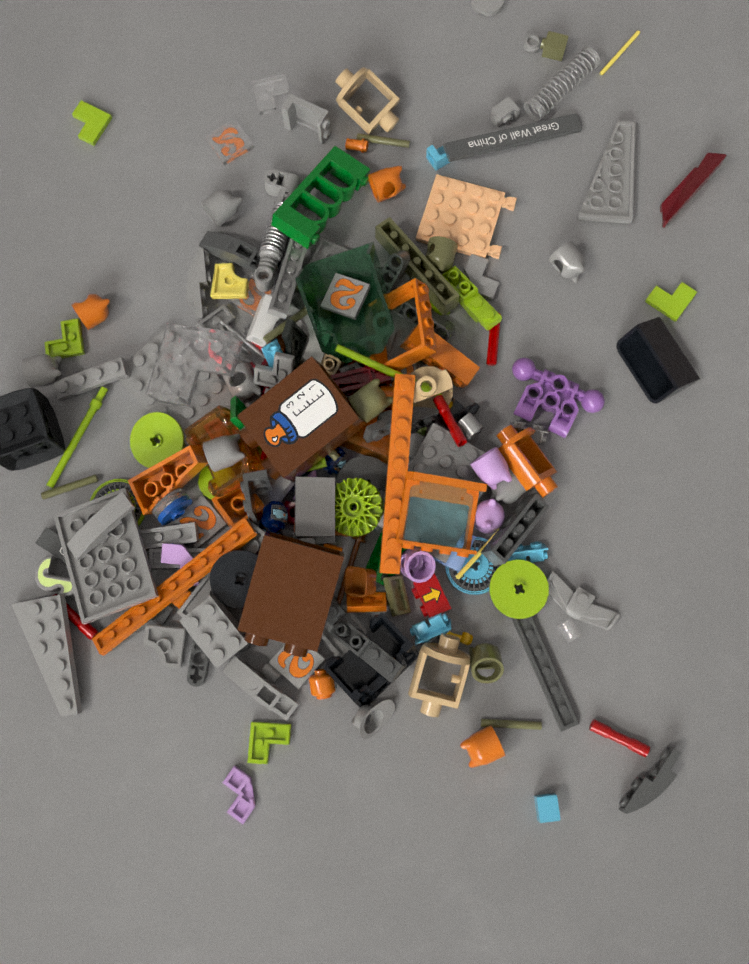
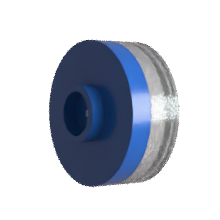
M182 488L176 489L163 497L155 505L152 514L162 525H167L185 513V509L192 504V499Z

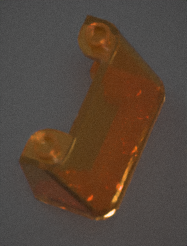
M220 405L184 430L188 444L201 445L202 449L203 442L220 436L239 434L240 431L230 421V409ZM242 437L238 441L240 452L245 453V457L233 466L216 472L207 464L213 477L208 482V490L213 496L221 497L240 489V481H243V474L265 470L261 464L262 459L257 448L251 449Z

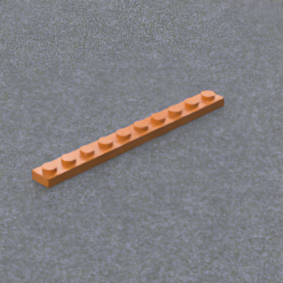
M395 373L380 573L400 574L402 544L396 543L408 471L415 375Z
M246 518L242 519L156 588L159 597L131 607L93 637L92 640L99 654L105 656L210 573L214 563L223 554L240 549L258 535L249 520Z

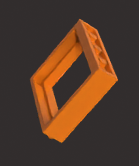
M414 278L364 307L370 359L400 371L437 352V340L434 333V321L431 313L432 306L429 300L427 284ZM415 297L421 345L388 361L382 315Z

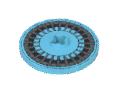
M476 537L471 550L478 552L488 540ZM469 554V558H466L463 567L474 556L473 554ZM482 554L475 561V563L480 564L478 570L469 568L460 579L455 577L459 573L458 571L445 566L449 581L456 589L466 594L480 595L489 592L492 575L501 565L494 566Z

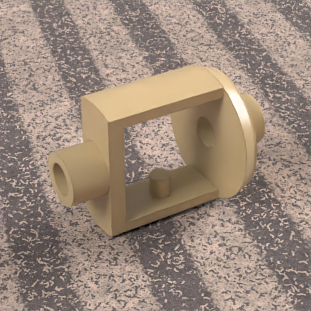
M365 67L355 74L346 68L338 76L335 82L342 88L336 98L339 107L368 135L378 125L387 133L390 132L399 121V118L392 110L398 105L400 98L370 69ZM366 78L390 101L370 124L360 116L363 110L359 106L353 109L347 103Z
M425 366L416 369L410 374L415 375L417 380L414 386L413 407L437 409L433 399L435 395L442 393L441 395H443L447 404H450L453 396V384L446 369L441 370L436 367ZM425 382L429 383V386L432 387L431 391L423 392L421 390L422 384Z
M442 633L439 643L425 642L420 648L408 695L412 698L423 700L420 712L427 716L439 717L442 705L456 709L459 708L471 661L470 655L458 649L460 638ZM427 655L441 661L461 665L459 675L452 674L450 682L456 683L453 696L418 688Z

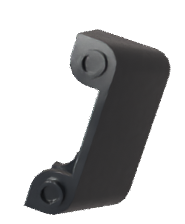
M381 612L379 615L371 618L369 622L370 631L366 636L405 667L399 674L400 676L418 658L419 652L404 634ZM351 650L342 658L341 656L330 657L323 667L359 707L372 703L391 684V682Z

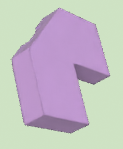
M162 543L161 563L178 564L181 569L193 559V556L183 544ZM199 580L196 584H194L193 586H198V584L200 583V580Z
M234 765L222 782L238 794L227 813L244 824L256 807L252 777Z

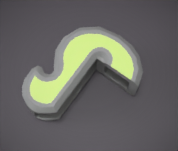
M51 555L41 559L35 570V581L38 587L48 592L60 591L59 594H65V597H75L70 578L53 576L57 557Z

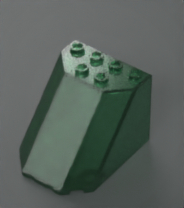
M374 242L303 265L295 280L321 351L338 358L346 364L353 362V359L336 352L335 349L338 344L366 357L383 352L395 326ZM335 273L370 284L371 288L356 320L321 307Z

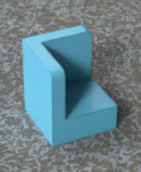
M431 145L427 148L426 158L435 171L450 163L443 146L436 149Z
M555 793L534 795L537 821L539 823L560 821L557 795Z

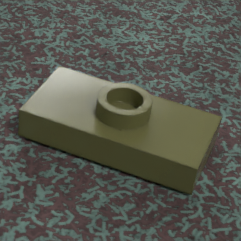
M402 574L383 578L392 617L411 613Z

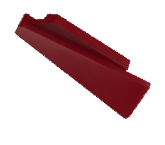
M708 152L698 168L695 167L661 203L660 213H662L663 228L669 224L721 166L727 156L726 154Z
M369 366L330 375L345 396L354 394L374 379L380 380L379 386L391 384L390 376H386Z

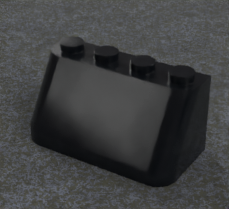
M660 317L637 324L620 338L616 344L619 355L648 400L654 404L666 400L700 380V377Z

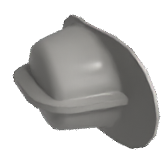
M386 699L375 706L368 704L361 706L351 720L352 724L359 730V736L365 740L369 739L386 725L394 714L395 704L392 700Z

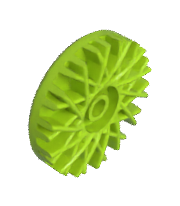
M347 478V480L344 479L341 483H336L335 530L347 536L358 537L368 534L375 529L384 510L383 499L379 490L372 483L361 478ZM356 504L357 509L353 511V507Z

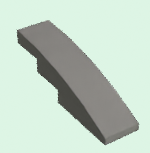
M123 491L92 516L67 543L68 548L77 560L109 537L108 533L122 523L121 519L135 509V506Z

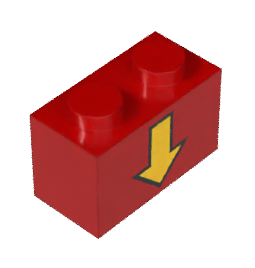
M435 573L426 582H413L414 588L411 591L415 599L419 598L422 604L419 608L424 617L428 616L430 618L452 609Z

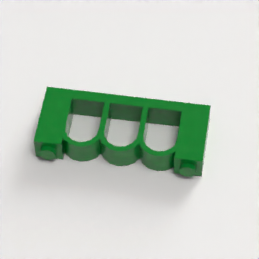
M334 146L273 213L271 225L306 249H309L312 244L315 245L319 241V234L325 230L328 218H333L339 214L342 202L352 199L355 190L359 191L362 186L365 187L368 184L370 168ZM329 172L349 187L341 188L324 178V176ZM316 188L335 203L326 204L310 194V192ZM299 204H302L317 214L321 220H311L295 209Z

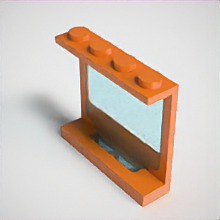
M407 471L396 543L403 544L402 548L414 550L415 546H419L421 551L433 552V549H439V553L451 555V551L457 552V556L469 558V554L476 555L477 551L470 550L477 502L479 491L486 492L487 484Z

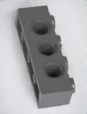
M537 493L525 496L481 553L494 566L505 564L550 506Z

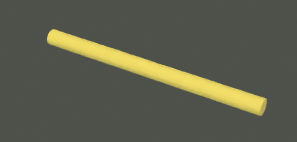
M639 30L634 33L600 71V75H604L640 34Z
M495 533L455 576L457 579H460L482 555L481 551Z

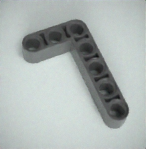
M399 250L389 256L372 290V296L375 300L384 296L381 288L385 291V295L398 288L397 286L410 263L409 253ZM397 257L400 258L401 264L398 263ZM389 273L392 274L393 280L389 277ZM415 298L391 310L412 325L416 326L418 324ZM411 308L415 310L416 315L412 313ZM431 309L434 332L447 341L454 335L455 326ZM442 328L446 330L447 335L442 332Z

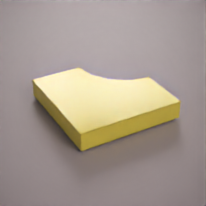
M232 263L215 264L210 297L212 299L247 298L249 289L248 279L237 276Z

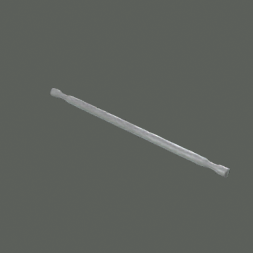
M222 319L219 321V323L224 325L235 336H237L240 340H242L251 349H253L256 353H258L261 357L265 359L264 354L259 349H257L253 344H251L248 340L241 336L232 327L227 325Z

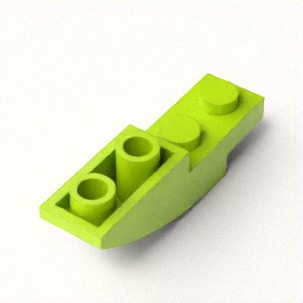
M456 266L442 274L460 295L459 304L476 323L479 322L489 331L502 321V316L478 293V288Z

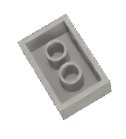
M214 594L179 620L216 668L248 644L244 640L246 632L237 630L239 622Z

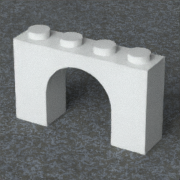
M265 294L260 299L246 340L261 347L267 344L263 336L273 330L277 321L287 320L300 311L295 308V305L290 303L286 319L268 314L272 294ZM309 313L296 322L307 335L299 364H303L311 356L321 363L334 327L327 320L318 319Z

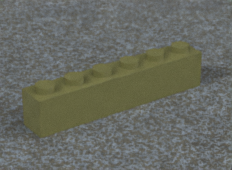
M391 217L375 226V239L390 255L399 250L409 253L410 263L405 273L411 279L416 278L427 284L429 300L443 316L458 306L460 295ZM397 257L398 263L401 264L400 258Z

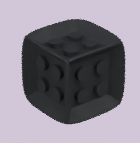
M24 388L0 396V466L10 471L22 470L54 459L65 452L64 438L56 414L45 395L35 388Z

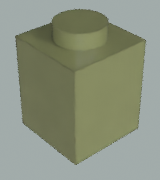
M548 31L547 37L543 38L540 49H543L541 57L562 62L569 36Z

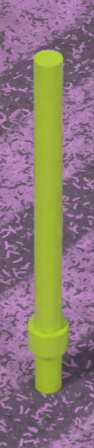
M340 344L336 346V352L394 378L395 373L403 374ZM427 382L421 386L423 392H429L432 389Z
M101 386L95 399L92 398L89 404L90 408L48 480L47 486L54 488L97 410H100L103 404L101 402L108 391L107 388Z

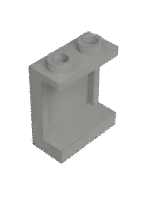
M289 94L281 108L284 127L291 131L295 123H299L318 132L319 143L323 144L325 139H328L331 134L328 110Z

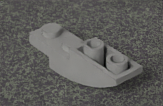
M199 248L191 263L186 284V302L189 308L195 309L197 322L208 315L207 306H204V300H207L205 289H210L209 282H212L211 271H208L207 266L210 265L209 254L205 253L204 248Z
M236 655L233 656L223 669V672L245 692L286 721L299 705L297 701L269 682L261 673Z

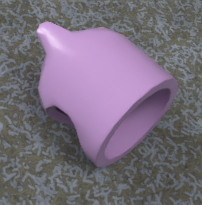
M497 447L492 448L470 463L480 481L487 484L493 490L497 489V484L503 480L506 482L512 481L508 463Z
M492 498L482 501L477 505L474 527L484 534L496 532L505 520V511Z
M414 547V550L406 549L401 554L400 571L413 582L422 583L432 577L436 565L433 556L428 552Z

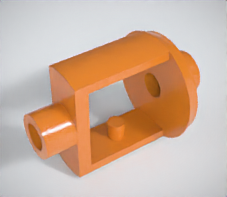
M511 424L496 435L503 444L498 449L508 463V467L525 490L528 491L535 487L541 497L544 498L558 488V485L552 479V476L557 471L531 436L536 430L528 427L518 433Z

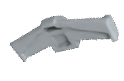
M554 571L547 578L549 595L565 611L566 615L574 620L577 619L608 631L614 626L620 613L592 604L595 596L579 586L573 592Z

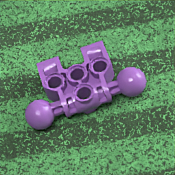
M519 358L512 366L513 375L518 380L527 381L533 379L537 381V383L526 386L513 414L531 422L538 407H541L546 412H552L554 416L548 431L563 438L567 436L579 411L574 399L580 401L583 409L590 413L599 412L604 407L605 398L599 390L592 389L585 392L579 389V384L572 382L564 375H558L547 369L544 372L536 369L534 362L529 358ZM554 382H560L563 388H556ZM529 391H536L538 397H531ZM552 398L555 405H548L546 399ZM569 406L572 409V413H566L563 407Z

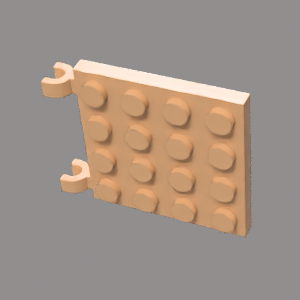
M436 174L416 235V241L428 244L431 237H446L457 243L458 253L469 256L474 254L485 259L488 255L499 259L502 246H490L501 207L514 211L517 198H505V192Z

